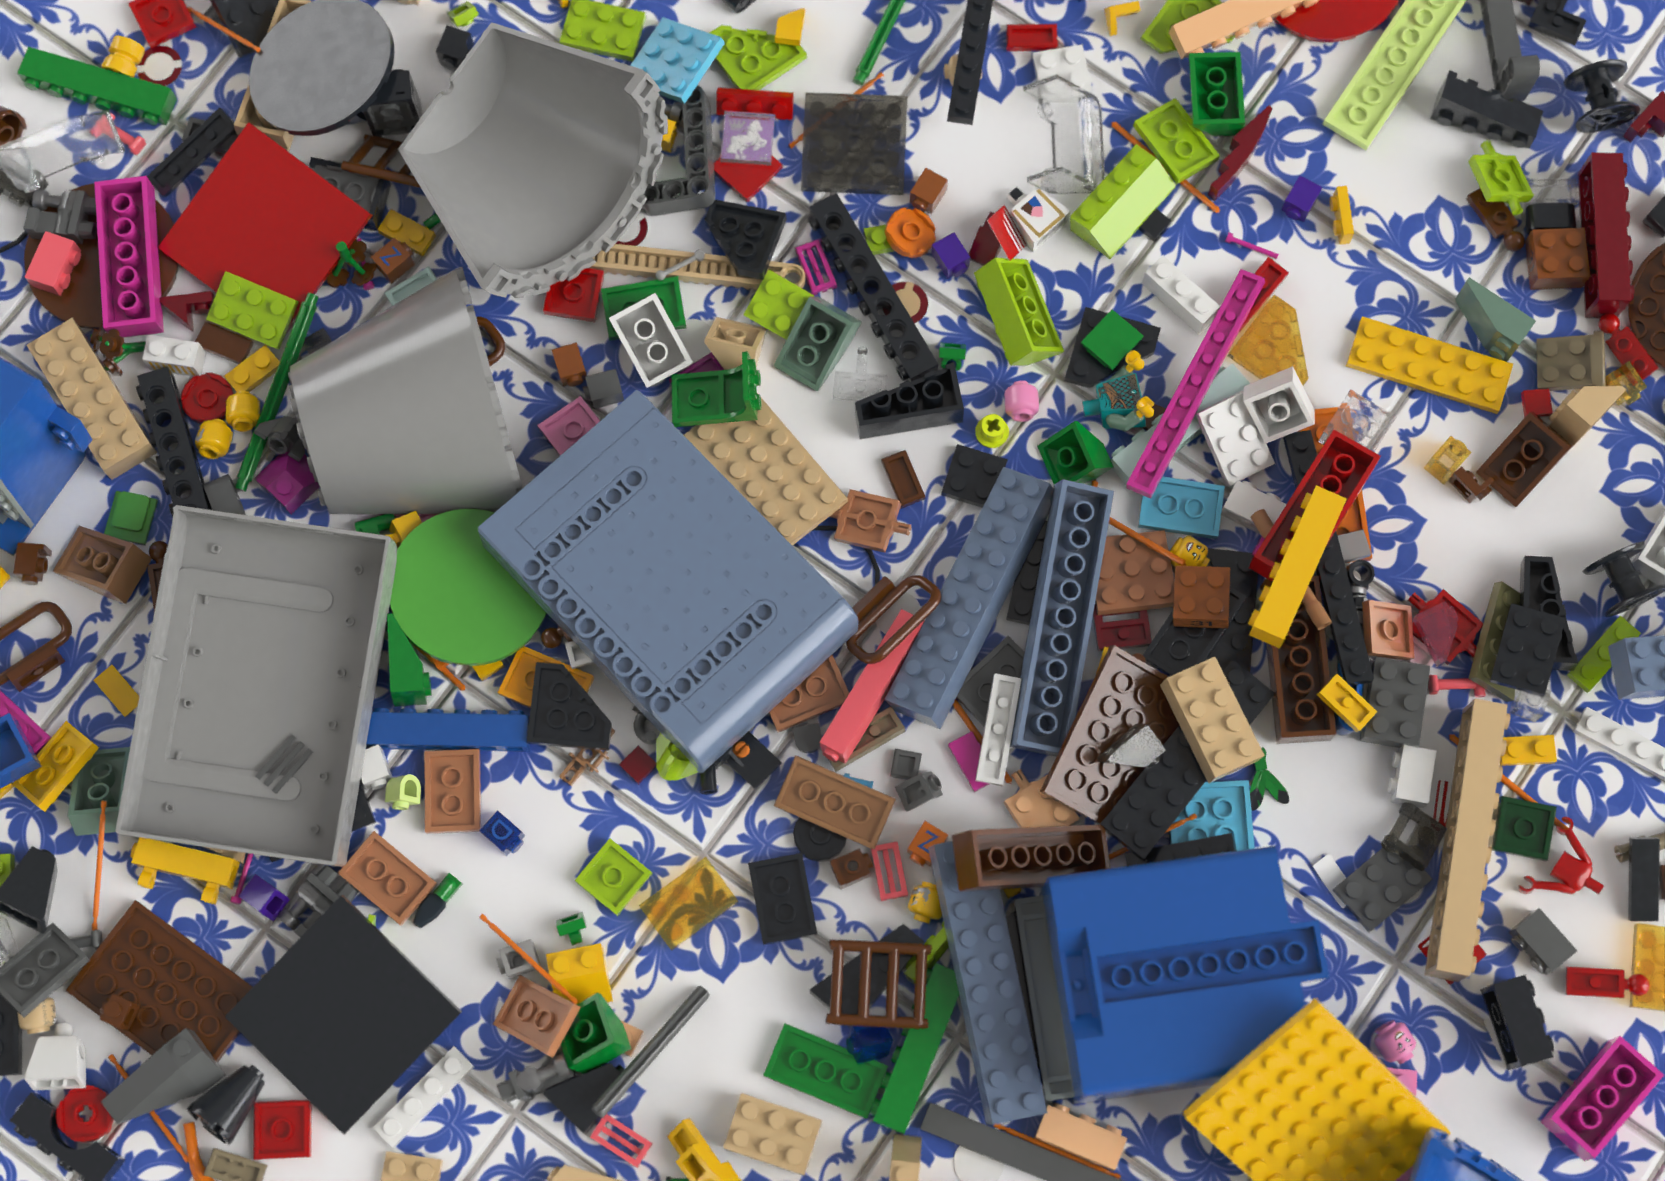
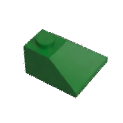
M1078 421L1072 422L1037 446L1053 484L1063 479L1084 484L1098 478L1114 467L1104 444Z

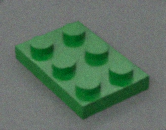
M678 276L665 278L661 281L657 279L601 289L609 341L620 339L609 318L656 293L675 330L687 328Z

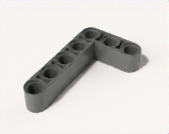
M1480 0L1494 89L1501 92L1506 100L1515 98L1525 101L1540 74L1539 58L1537 55H1521L1512 0Z
M697 85L686 103H682L686 177L655 182L654 186L648 184L644 192L647 200L642 208L650 216L702 209L711 206L715 201L711 106L701 86Z

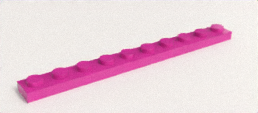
M1240 269L1126 483L1127 489L1151 499L1265 283V278Z

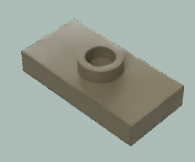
M213 1148L204 1176L220 1181H263L268 1165Z

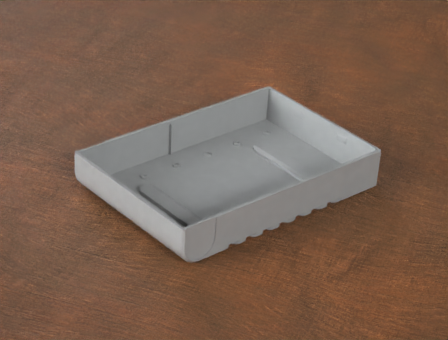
M176 505L173 507L171 533L167 552L164 556L116 832L122 835L343 867L347 862L349 840L351 838L377 684L387 614L389 612L397 563V545L392 538L385 535ZM294 735L297 739L268 773L259 780L256 777L259 771L288 738ZM301 741L305 746L267 787L264 782ZM310 749L313 752L312 755L294 776L285 783L277 794L272 791L273 788L302 755Z

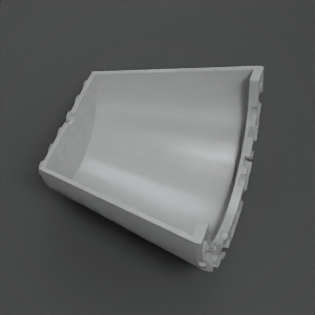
M491 22L471 51L467 53L457 70L451 75L449 89L446 92L437 94L434 101L420 117L409 135L406 136L398 150L480 287L493 295L506 298L507 294H510L515 298H523L527 294L535 296L548 292L550 285L558 281L562 282L565 279L571 281L579 276L583 269L590 268L596 263L593 257L601 250L607 253L622 237L647 200L644 192L648 184L654 186L657 179L656 172L661 166L664 154L661 152L663 135L668 132L667 115L664 114L665 100L658 93L661 90L652 77L644 70Z
M462 267L452 270L290 366V372H288L291 383L289 388L292 396L290 401L294 415H296L298 423H296L297 430L309 455L307 461L310 471L313 473L315 482L319 483L321 489L317 491L321 506L326 505L330 514H409L417 511L418 514H441L457 509H480L495 513L523 489L512 448L505 450L504 447L511 445L475 311L473 305L466 306L472 304Z

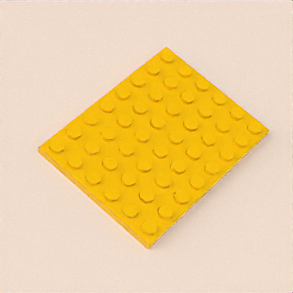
M1316 998L1182 1112L1196 1129L1253 1181H1395L1415 1164L1425 1135L1431 1127L1441 1129L1449 1135L1451 1134L1449 1129Z

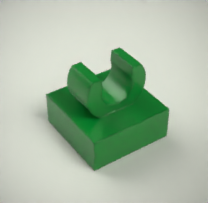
M940 342L939 358H942V369L945 368L948 360H954L956 362V370H960L961 359L965 360L966 344Z
M583 912L556 920L559 936L568 934L572 946L583 942L580 932L581 929L586 928Z

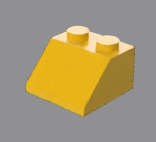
M601 943L546 954L549 974L571 996L578 1000L577 1004L596 993H600L607 1003L613 1002L605 951ZM551 984L553 993L570 1001V999L567 996L563 995L557 988H555Z

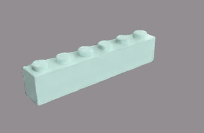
M1233 363L1226 369L1223 366L1220 367L1196 413L1236 393L1243 392L1244 386L1251 383ZM1163 414L1159 415L1151 423L1153 426L1146 432L1142 429L1131 439L1133 442L1126 448L1122 445L1112 453L1111 456L1113 458L1111 462L1114 466L1112 470L1125 485ZM1194 416L1175 454L1202 433L1196 416Z

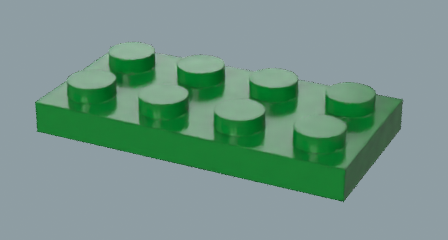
M784 1023L763 1076L867 1119L888 1066Z

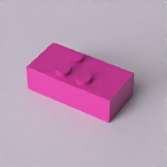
M1618 1036L1606 1043L1542 1119L1541 1123L1583 1161L1594 1159L1664 1074L1624 1038Z

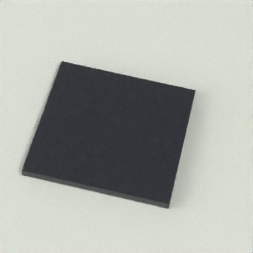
M341 895L236 1004L225 1018L343 1134H346L462 1011L344 895Z

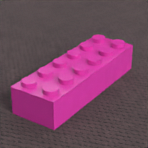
M147 176L94 182L103 328L107 333L111 329H117L122 337L164 333L163 311L159 299L162 296L154 187Z

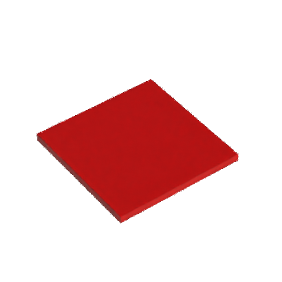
M248 122L157 248L216 293L224 273L227 271L299 301L288 327V332L295 323L301 303L305 301L307 293L316 294L338 264L341 256L336 248L337 243L345 242L349 249L373 215Z

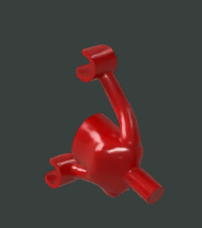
M1562 817L1561 820L1569 825V829L1564 830L1556 826V831L1560 835H1566L1580 859L1564 851L1550 873L1551 877L1561 883L1535 881L1533 877L1525 876L1524 879L1530 882L1532 887L1525 889L1519 885L1518 889L1521 893L1530 894L1534 889H1543L1574 894L1585 886L1599 895L1603 889V884L1590 877L1593 871L1592 861L1572 830L1574 826L1572 819Z

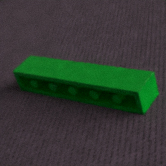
M29 46L17 72L24 86L31 90H46L55 97L61 98L62 95L70 97L79 104H86V102L94 104L103 111H109L110 109L118 111L124 117L133 118L135 116L151 125L159 123L166 126L177 101L175 94L169 87Z
M935 963L933 969L927 968L925 1018L928 1019L929 1026L927 1029H903L901 1035L905 1036L906 1039L902 1047L896 1046L891 1059L892 1062L896 1063L892 1074L886 1072L880 1088L885 1089L881 1100L875 1099L870 1112L871 1115L875 1116L873 1119L874 1123L903 1135L959 997L954 970Z

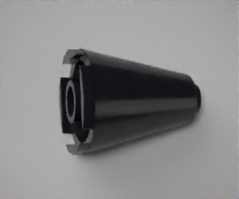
M253 1065L249 1068L242 1066L191 1103L187 1111L195 1120L200 1117L199 1120L203 1127L224 1144L230 1145L265 1084L262 1080L264 1074Z

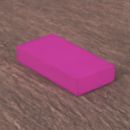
M971 731L949 743L948 747L974 793L989 785L975 781L981 746L973 732Z

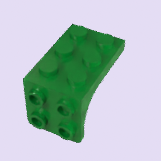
M748 351L742 352V364L736 368L672 375V424L675 427L758 420L757 410L762 409L761 396L757 394V386H761L760 370H756L755 359H751Z

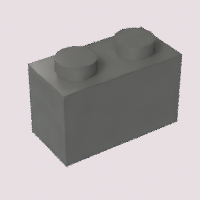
M1540 908L1532 911L1508 932L1512 936V943L1520 951L1524 950L1530 956L1532 966L1538 972H1544L1545 975L1554 972L1577 952L1576 948Z

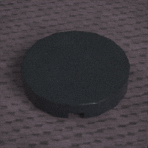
M799 817L795 823L793 831L795 845L799 852L809 860L817 862L829 861L838 856L846 845V837Z

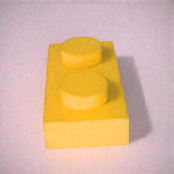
M1337 186L1329 200L1330 210L1335 212L1336 219L1333 221V232L1335 236H1338L1339 244H1350L1354 235L1348 189L1347 186Z
M392 209L389 210L377 229L379 234L390 240L395 237L400 244L405 242L413 252L422 257L436 237L434 231Z
M265 344L225 374L224 377L236 392H251L276 373L280 361Z
M1335 674L1316 694L1356 733L1377 713L1338 674Z
M1554 735L1503 737V740L1507 741L1504 756H1500V766L1554 764L1557 762Z

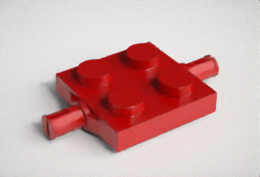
M1444 589L1427 603L1414 592L1407 600L1419 610L1416 619L1412 623L1413 635L1435 652L1447 665L1464 651L1474 658L1477 646L1473 641L1477 632L1482 628L1483 622Z

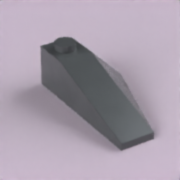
M185 1028L155 1052L101 1102L114 1121L120 1124L150 1113L153 1110L175 1104L183 1099L202 1094L225 1077L226 1074L195 1031Z

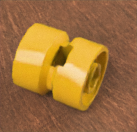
M114 36L108 50L110 54L108 57H105L101 68L134 77L137 71L135 65L140 64L145 49L141 44L130 38Z

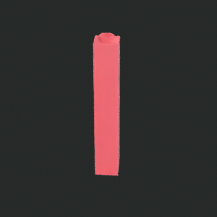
M901 609L899 614L895 618L894 622L892 623L891 627L887 631L886 635L884 636L883 640L876 649V651L879 648H881L913 616V614ZM924 621L885 659L875 664H867L819 742L823 755L833 762L839 760L846 764L884 702Z

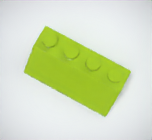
M1136 144L1070 216V231L1111 259L1176 188V184L1157 158Z
M994 258L974 272L977 286L983 295L986 309L992 318L996 334L1000 338L1005 351V357L1009 361L1010 366H1027L1065 352L1027 259H1012L1009 261L1008 258Z

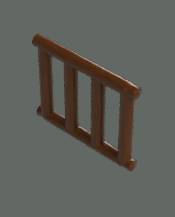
M365 134L363 143L348 161L343 160L341 163L342 170L421 188L415 177L410 175L411 170L406 163L399 172L385 169L399 152L398 148L403 143L401 141ZM374 146L387 149L374 166L360 164Z
M859 940L829 941L830 950H833L830 1014L826 1015V1024L911 1029L928 1028V1019L925 1018L927 955L931 954V945ZM844 951L861 952L858 1014H841ZM872 953H888L886 1016L869 1015ZM900 954L916 955L913 1017L897 1016Z

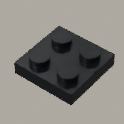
M957 444L941 495L983 508L1003 467H1006L1008 459Z

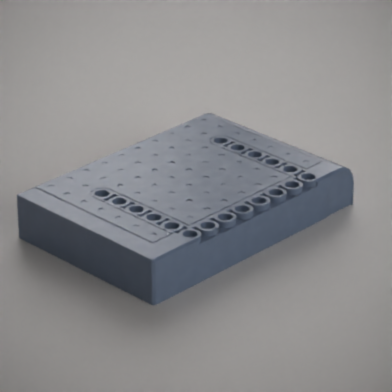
M635 390L478 527V533L484 548L661 734L670 740L689 759L699 773H703L858 631V617L849 603L638 390Z

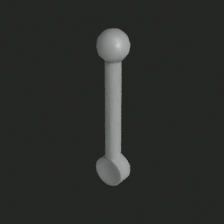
M697 250L694 256L665 271H657L655 276L660 281L664 280L666 275L696 260H704L705 254L702 250Z

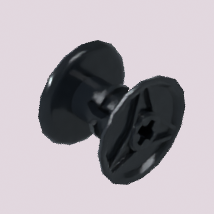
M1621 59L1598 61L1585 65L1566 77L1563 82L1565 88L1574 92L1587 91L1585 100L1586 102L1589 101L1592 109L1578 119L1576 122L1577 131L1583 133L1606 131L1627 123L1638 115L1640 107L1637 103L1631 101L1617 102L1618 91L1612 85L1613 82L1621 78L1627 71L1628 65L1626 61Z
M1644 541L1617 550L1592 563L1582 571L1585 575H1592L1605 570L1611 581L1609 587L1610 589H1615L1621 602L1605 612L1606 618L1628 611L1665 592V584L1645 589L1639 577L1641 575L1640 570L1636 571L1630 560L1631 557L1644 549Z

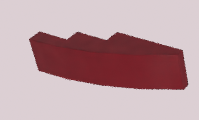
M1268 105L1232 138L1229 147L1232 152L1222 160L1219 172L1222 175L1210 185L1207 194L1214 201L1235 181L1249 162L1273 109L1271 106Z

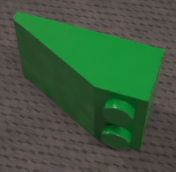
M393 613L387 614L390 693L394 707L427 705V696H432L429 672H424L422 662Z

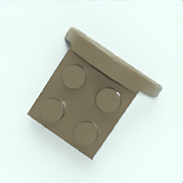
M1602 330L1594 331L1593 335L1536 339L1538 389L1555 391L1582 389L1584 386H1606L1605 340Z

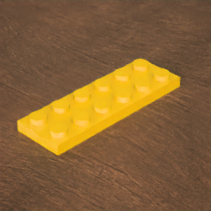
M1362 316L1346 367L1498 414L1513 364Z

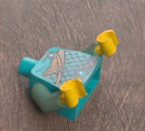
M1132 350L1126 355L1125 361L1128 364L1127 366L1123 365L1111 378L1096 385L1097 399L1082 401L1084 416L1100 415L1102 427L1105 429L1114 428L1128 431L1131 428L1146 427L1145 417L1150 418L1154 414V409L1152 408L1154 402L1147 396L1142 397L1137 374L1133 373V370L1139 371L1144 367V361L1140 358L1141 355L1137 351Z

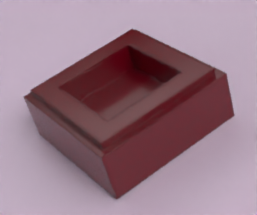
M638 745L619 766L637 784H640L656 768V762Z

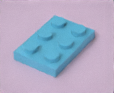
M1162 477L1151 499L1142 495L1138 527L1217 539L1219 536L1225 486Z

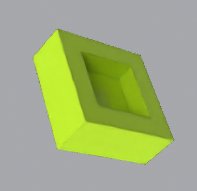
M469 1L447 12L450 21L456 27H464L471 24L474 18L479 15L475 6Z
M886 225L864 228L865 241L873 255L894 252L886 239Z

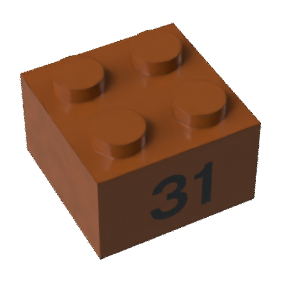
M1585 228L1539 229L1531 231L1525 240L1530 290L1582 288L1590 278Z
M1175 566L1174 626L1228 628L1230 567Z

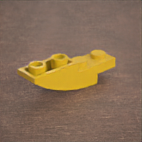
M690 1118L682 1120L667 1135V1138L680 1155L676 1163L690 1181H741L728 1161L721 1163Z

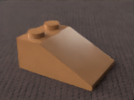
M79 526L53 572L107 598L126 604L152 558L133 543Z

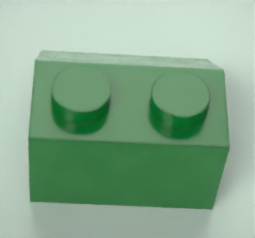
M596 993L577 1004L581 1008L561 1043L568 1068L583 1074L599 1068L632 1049L623 1023L600 993Z

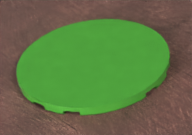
M457 509L435 515L412 530L397 549V563L390 600L391 611L407 639L415 647H418L429 654L430 657L449 664L479 666L505 659L520 650L532 639L546 616V612L484 548L478 533V527L493 515L494 512L480 509Z

